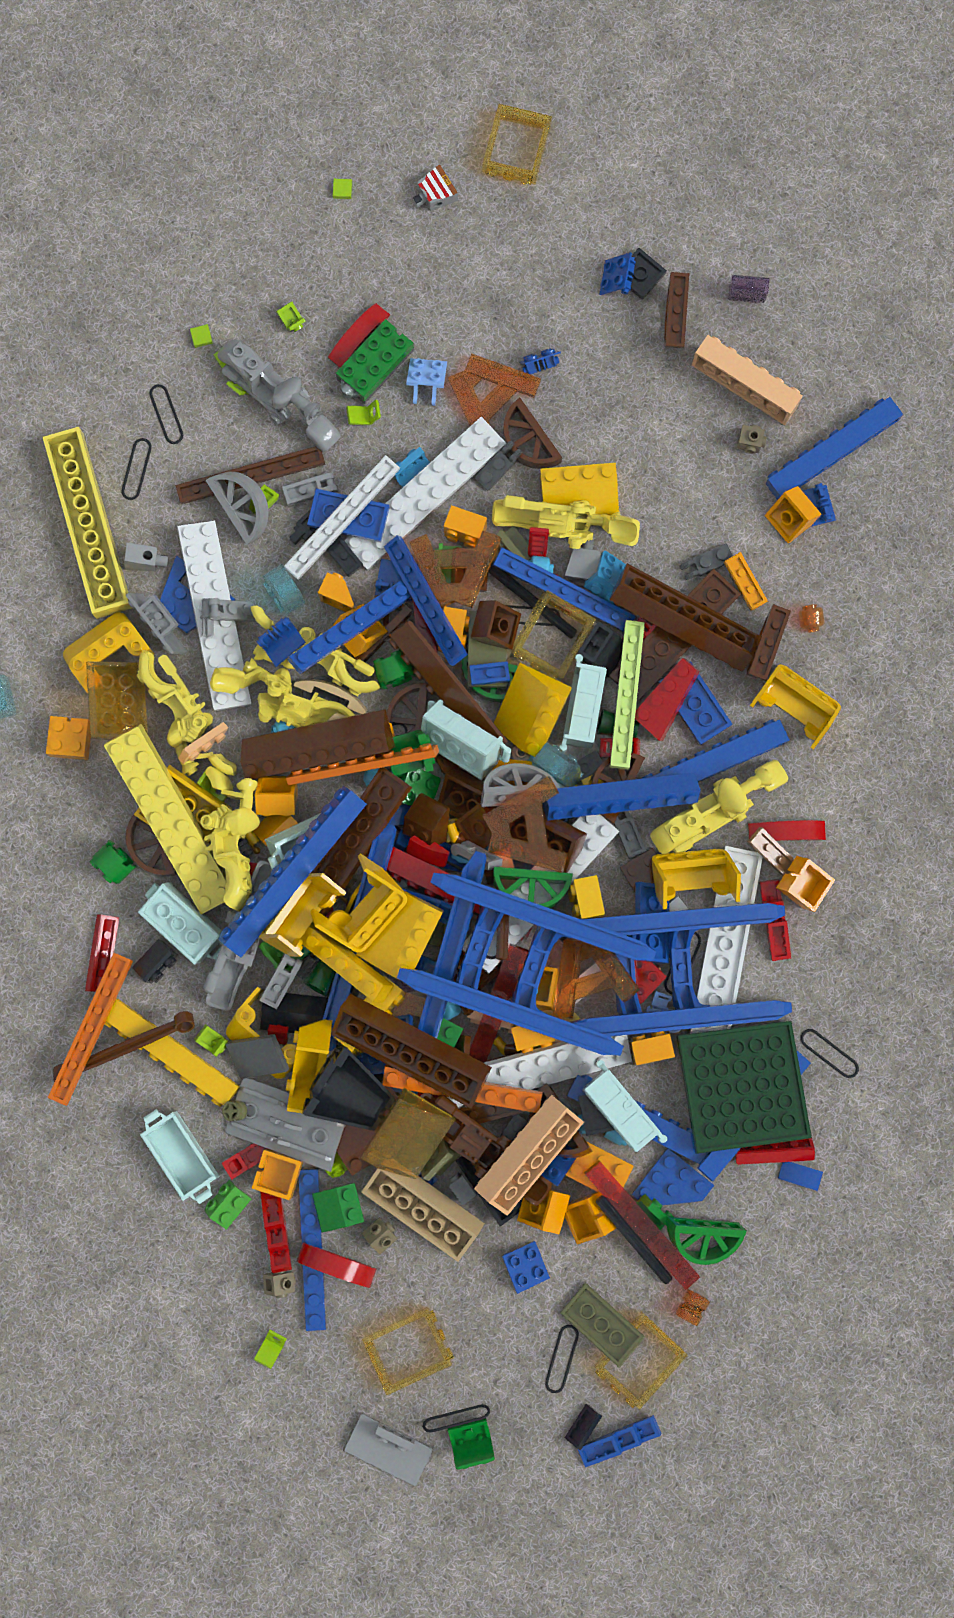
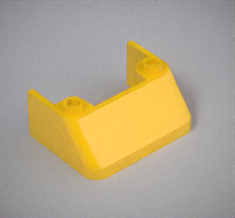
M781 664L776 667L750 704L751 707H754L757 701L764 707H772L776 704L805 725V735L814 740L810 747L812 749L816 747L831 727L841 710V706L836 700L787 666Z
M698 850L657 854L652 857L656 896L663 909H667V901L675 897L676 891L712 888L718 895L731 893L735 901L740 902L741 873L726 850Z
M360 853L358 858L363 871L367 873L368 882L374 886L350 914L343 910H337L327 918L314 909L310 911L316 928L354 952L365 951L407 903L405 891L382 867Z
M324 873L309 874L260 934L259 938L288 956L301 957L303 955L301 952L303 948L301 937L313 922L310 911L314 909L320 912L321 909L330 908L336 902L335 897L344 896L346 892Z
M257 987L228 1024L226 1035L231 1041L259 1037L250 1028V1025L256 1018V1013L250 1006L264 991L262 988ZM287 1044L281 1049L289 1070L283 1073L271 1074L277 1079L285 1078L293 1070L296 1045Z
M324 1019L299 1027V1031L294 1033L293 1043H297L292 1078L287 1079L286 1091H289L287 1111L302 1113L305 1099H310L309 1089L329 1053L332 1020Z

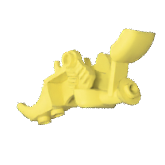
M507 495L504 499L495 500L492 509V522L495 526H514L529 530L531 527L548 528V537H568L569 548L580 549L582 543L593 540V533L589 531L591 525L601 526L608 534H611L612 541L628 546L637 544L640 530L638 520L622 516L620 512L612 515L595 514L596 507L591 506L586 500L574 501L570 503V506L528 501L523 497Z
M251 606V612L257 623L264 629L272 631L273 628L271 626L274 625V622L265 614L264 610L259 606ZM304 627L299 631L306 642L299 649L315 639L314 629ZM257 645L253 651V654H255L254 660L264 659L272 662L265 650ZM338 648L318 662L326 669L328 675L333 677L332 682L341 687L343 684L350 688L348 691L357 697L359 694L371 693L380 689V685L376 681L360 682L350 676L345 660L353 664L355 669L368 677L372 676L375 670L364 661L356 660L342 652V648ZM288 658L279 664L288 669H295L289 663Z
M143 650L139 658L137 677L143 684L147 685L149 688L148 692L153 699H157L158 703H164L172 709L175 721H173L168 731L167 742L171 747L175 748L179 758L183 749L187 747V742L193 743L202 737L207 727L213 723V716L208 712L203 713L201 711L205 706V702L196 704L195 699L199 697V694H190L188 688L177 674V668L167 655L160 656L158 662L167 675L172 676L177 684L162 681L154 670V654ZM205 752L200 753L196 758H208L210 763L224 774L232 776L237 774V765L226 759L221 753ZM189 760L184 764L181 763L182 774L192 775L198 770L197 766L199 763L194 760L192 762Z
M251 658L250 662L246 661L242 671L229 667H220L214 669L211 677L210 686L213 691L230 694L236 693L240 688L243 689L257 681L262 680L268 685L267 693H259L257 698L259 704L258 716L262 722H269L272 718H275L278 723L282 721L286 723V726L292 725L297 728L325 722L336 712L347 717L354 716V713L344 705L318 697L319 693L315 692L311 700L293 695L291 693V676L288 669L280 668L272 674L258 666L253 658Z
M771 760L756 768V775L751 776L740 785L736 776L731 779L722 778L713 784L715 787L713 789L714 793L698 800V803L690 804L688 806L689 809L670 818L650 833L656 848L662 854H667L671 851L673 853L685 852L692 848L694 843L732 820H736L739 823L746 819V812L754 805L751 799L747 800L746 794L762 788L771 792L788 781V775L779 761Z
M209 766L205 773L210 779L212 787L221 790V794L228 798L240 800V807L238 809L231 810L222 804L221 807L217 808L218 810L213 811L209 815H204L200 823L207 830L214 829V832L204 838V841L211 840L210 846L205 847V850L213 851L216 864L225 868L226 893L223 901L230 908L241 911L252 894V880L249 873L250 859L240 853L238 840L240 838L245 839L246 834L255 830L260 824L259 817L252 811L253 792L256 790L258 782L245 778L236 785L241 793L234 792L229 777L215 767Z

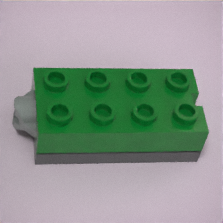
M385 319L336 372L337 381L341 383L343 396L345 398L357 397L365 404L414 351V343L403 333L399 336L397 328Z

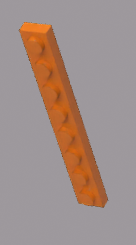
M431 743L420 745V748L412 749V747H406L401 749L400 752L395 753L393 750H390L389 752L382 753L380 756H375L374 754L364 756V759L357 760V758L343 763L334 762L327 764V766H315L307 770L291 771L286 780L288 785L434 758L439 753L438 745L431 746Z
M113 953L48 1095L49 1099L65 1106L68 1105L132 965V960Z
M387 1064L385 1065L382 1083L384 1086L438 1096L442 1095L441 1092ZM485 1082L475 1102L537 1113L541 1107L543 1092Z

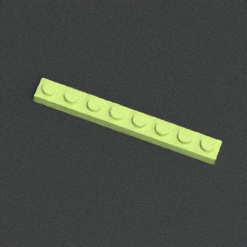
M625 621L610 768L626 770L630 768L645 622Z

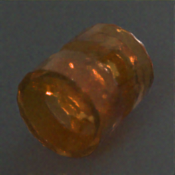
M687 1289L683 1297L684 1303L679 1304L675 1314L685 1321L698 1326L703 1317L701 1313L707 1310L711 1301Z

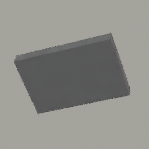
M275 1034L233 1040L225 1044L240 1078L283 1073L289 1070Z

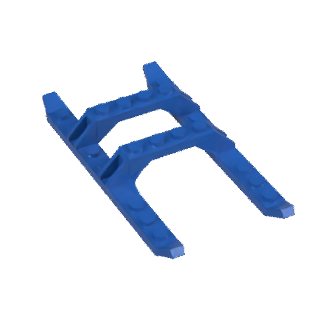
M387 824L380 835L373 840L368 859L382 867L385 871L388 867L397 831L395 826ZM475 851L463 868L461 877L481 884L487 859L485 853ZM364 872L354 909L374 887L368 882L366 872ZM402 888L404 891L444 910L439 921L447 925L437 960L422 955L415 970H422L453 981L455 974H457V966L466 934L470 928V920L474 914L475 903L456 896L454 902L449 903ZM337 972L323 1020H332V1029L341 1005L350 993L352 994L354 988ZM427 994L418 1029L437 1038L448 1001ZM332 1035L330 1037L329 1051L336 1048L338 1042Z
M433 873L431 879L433 885L447 894L481 905L482 907L455 982L422 970L407 968L399 969L397 975L399 980L419 992L601 1055L621 1056L624 1046L610 1036L548 1015L536 1007L537 989L550 951L561 937L577 939L633 960L654 961L656 951L640 940L453 874ZM504 914L537 925L511 1001L477 990L489 947Z
M757 903L581 919L636 939L637 934L668 932L672 997L675 1009L642 1012L636 991L634 960L613 953L616 1006L619 1015L583 1018L571 1023L611 1037L778 1020L791 1013V1002L780 1000L724 1005L701 1004L693 989L690 955L691 939L695 931L704 928L771 923L785 916V906Z

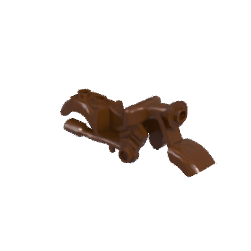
M424 1093L411 1109V1114L414 1118L446 1140L452 1150L471 1161V1164L476 1169L475 1175L480 1179L486 1175L493 1163L501 1157L502 1152L512 1143L504 1135L497 1137L459 1110L457 1104L443 1094L439 1095L436 1099L431 1094ZM540 1175L523 1198L535 1206L541 1204L549 1193L552 1183Z

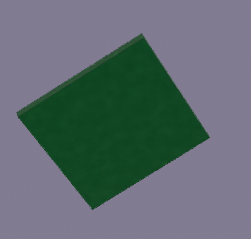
M792 1021L676 1036L695 1154L812 1138Z

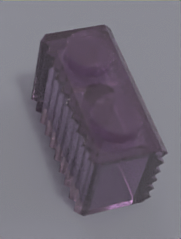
M732 275L728 299L764 303L769 292V278Z

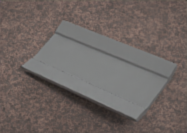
M248 1077L244 1078L235 1101L245 1103L247 1115L240 1121H228L225 1133L331 1172L334 1157L346 1125L305 1116L302 1113L287 1111L289 1092Z

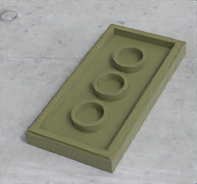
M469 611L468 687L506 688V682L471 685L469 666L506 662L507 649L483 644L471 638L477 611Z
M586 1282L560 1312L563 1317L618 1368L624 1364L645 1339V1336Z

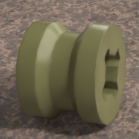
M242 1101L226 1102L222 1108L223 1117L227 1121L243 1120L247 1115V1106Z

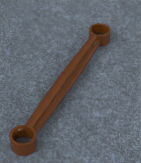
M188 1011L179 1012L174 1016V1021L148 1030L91 1055L83 1072L133 1052L176 1031L185 1033L193 1030L195 1027L193 1014ZM63 1064L56 1065L53 1068L54 1082Z

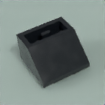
M598 621L577 652V655H582V661L588 665L606 668V677H609L621 659L623 640L613 630Z
M158 939L132 968L144 982L150 984L153 982L157 983L164 976L162 972L167 967L170 969L177 962L175 958L178 955L166 943Z

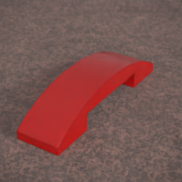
M375 303L346 331L329 354L328 359L341 368L385 319L387 320L390 314Z
M800 820L748 824L749 839L761 827L776 841L826 840L825 821Z
M253 1143L222 1162V1165L231 1180L260 1163L263 1151L268 1148Z

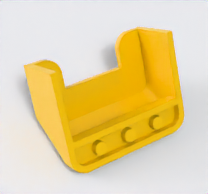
M116 612L66 647L63 652V658L85 691L92 698H95L96 695L93 693V690L99 686L100 678L93 669L94 666L122 646H125L133 656H140L143 650L153 654L154 652L129 618L122 612Z

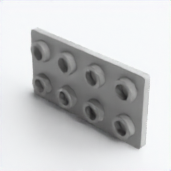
M126 594V597L129 599V605L139 612L140 619L152 629L151 633L154 637L160 639L167 653L186 654L188 652L172 632L179 624L156 595H152L147 600L144 594Z
M365 1414L360 1415L345 1447V1452L413 1486L417 1485L433 1450L431 1447Z

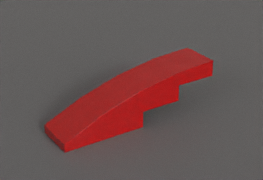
M779 879L759 882L762 903L784 906L781 891L776 888L780 882ZM785 916L771 923H765L771 960L791 959L788 925Z
M260 1192L272 1273L292 1270L282 1198Z

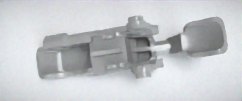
M229 340L218 351L219 360L226 363L222 368V373L234 384L241 386L271 412L269 418L275 425L281 424L292 415L286 406L293 403L297 406L305 424L308 426L306 428L308 438L319 450L327 451L341 437L336 427L324 415L318 416L320 404L311 403L308 400L310 396L302 387L300 378L292 377L284 381L274 371L270 362L264 363L252 348L240 340Z
M260 861L256 865L251 876L252 894L250 897L258 891L259 885L271 875L272 869L269 862ZM233 909L228 912L225 920L228 926L239 911ZM259 937L242 958L222 943L213 970L208 973L203 986L204 991L207 992L206 1003L208 1005L225 1011L232 1008L241 979L247 967H251L260 940Z

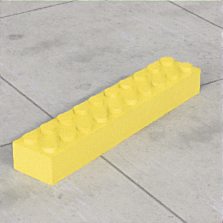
M75 427L44 436L43 441L92 614L98 619L116 612L132 609L128 603L129 599L126 597L128 589L83 432L80 427Z
M142 724L105 743V749L200 914L224 903L223 898L226 893L225 869L216 864L213 851L205 850V847L210 846L209 841H204L205 834Z

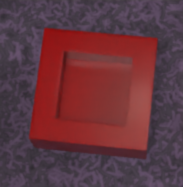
M269 1025L268 1035L275 1034L279 1044L287 1045L288 1027Z

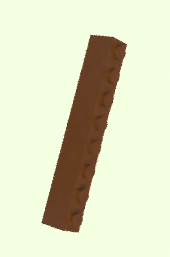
M628 563L625 565L613 588L610 597L611 601L629 610L634 615L646 619L649 623L655 624L666 632L679 637L682 641L694 645L701 651H705L715 659L727 663L732 668L738 669L741 672L745 670L755 655L759 638L758 634Z
M405 621L388 635L390 638L389 644L394 650L399 649L403 654L400 656L407 665H412L415 669L413 673L419 680L423 679L427 684L425 688L431 695L435 694L439 700L443 701L445 707L479 726L494 737H503L502 742L504 744L508 742L411 621Z
M386 709L244 738L241 745L240 763L244 777L255 779L389 752L395 747Z
M456 768L446 773L438 802L450 808L449 814L460 818L481 802L484 781ZM530 804L487 806L505 832L504 835L498 838L499 840L563 873H568L583 849L587 833L560 819L547 820L544 811Z
M351 993L341 1005L331 1032L332 1036L471 1109L492 1068Z

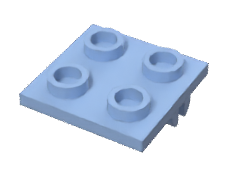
M410 358L406 385L414 386L413 404H417L418 385L433 386L432 406L436 405L437 388H444L447 361Z

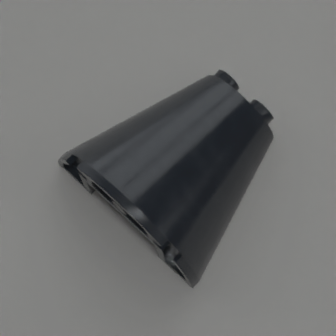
M340 1045L338 1047L339 1051L336 1052L334 1050L316 1075L309 1089L310 1099H305L302 1114L375 1131L377 1126L380 1127L384 1122V1112L387 1109L391 1110L396 1101L395 1097L346 1046Z

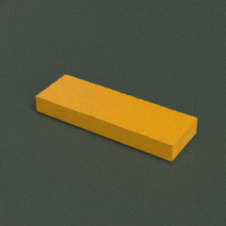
M741 552L723 561L750 611L768 602Z

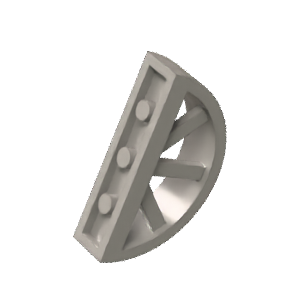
M225 472L208 478L206 480L207 484L246 545L259 539L267 526L269 515L267 500L259 485L250 477L238 472ZM235 482L248 492L247 495L238 501L234 497ZM252 499L256 516L245 513L241 506Z
M520 763L506 764L497 767L487 775L481 796V806L542 804L544 790L560 787L550 774L538 767ZM506 781H514L516 786H513ZM521 781L528 782V784L522 785Z

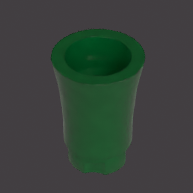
M606 709L602 710L597 735L613 736L615 713ZM634 721L633 738H636L640 724L638 721Z
M320 959L303 983L313 991L327 996L336 972Z

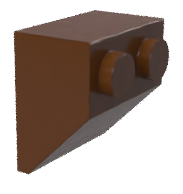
M496 600L479 601L470 637L483 644L513 650L521 613Z
M423 793L419 794L404 816L403 834L410 838L415 835L428 845H431L433 842H436L438 845L447 842L450 808Z

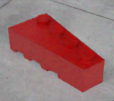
M682 658L635 712V719L659 741H664L669 728L700 672L685 658Z

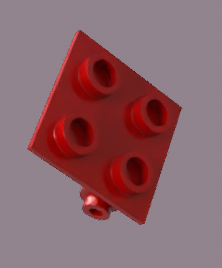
M634 960L636 991L639 1002L642 1004L667 976L652 962Z

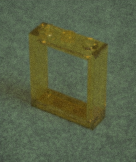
M498 104L482 164V172H485L486 175H491V177L501 176L507 181L518 180L524 185H536L552 125V116ZM501 119L543 129L532 171L490 161Z
M546 590L541 594L516 639L513 650L510 651L514 653V657L518 658V660H526L531 663L530 667L537 671L541 669L547 673V676L555 680L563 679L596 619ZM546 603L584 625L560 669L555 668L522 648Z
M426 1307L363 1337L362 1341L386 1396L452 1365L451 1359H454V1355L450 1347L446 1348L443 1342L446 1340L443 1330H438L435 1324L438 1320L434 1310L430 1311ZM425 1316L444 1360L392 1384L373 1340Z
M643 1312L631 1324L636 1329L643 1324L676 1355L674 1360L638 1399L605 1368V1365L610 1361L606 1355L603 1354L594 1364L597 1369L595 1373L602 1380L607 1378L612 1383L610 1387L617 1394L620 1392L626 1396L625 1401L632 1408L636 1406L639 1410L688 1356L679 1345Z

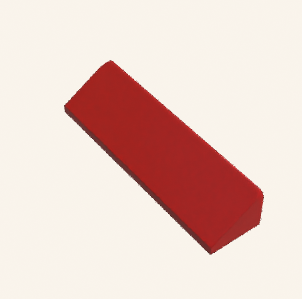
M97 914L85 991L96 992L114 953L119 917Z
M812 1138L740 1148L735 1154V1160L738 1165L813 1161L815 1159V1147Z

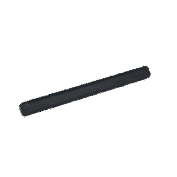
M490 561L486 565L485 570L567 637L572 639L576 635L577 630L505 571L493 566L494 562Z
M603 1195L599 1196L596 1199V1204L658 1278L664 1284H669L673 1279L671 1274L608 1199Z

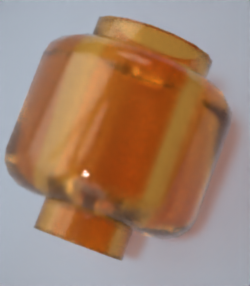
M817 604L802 606V610L798 613L801 628L808 629V633L819 631V627L825 624L823 609L817 607Z

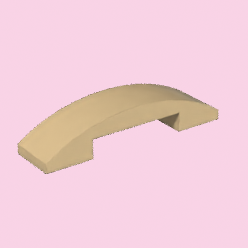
M303 679L297 680L294 683L295 687L310 693L313 692L315 687H318L349 700L348 709L360 714L367 712L364 704L355 695L331 682Z

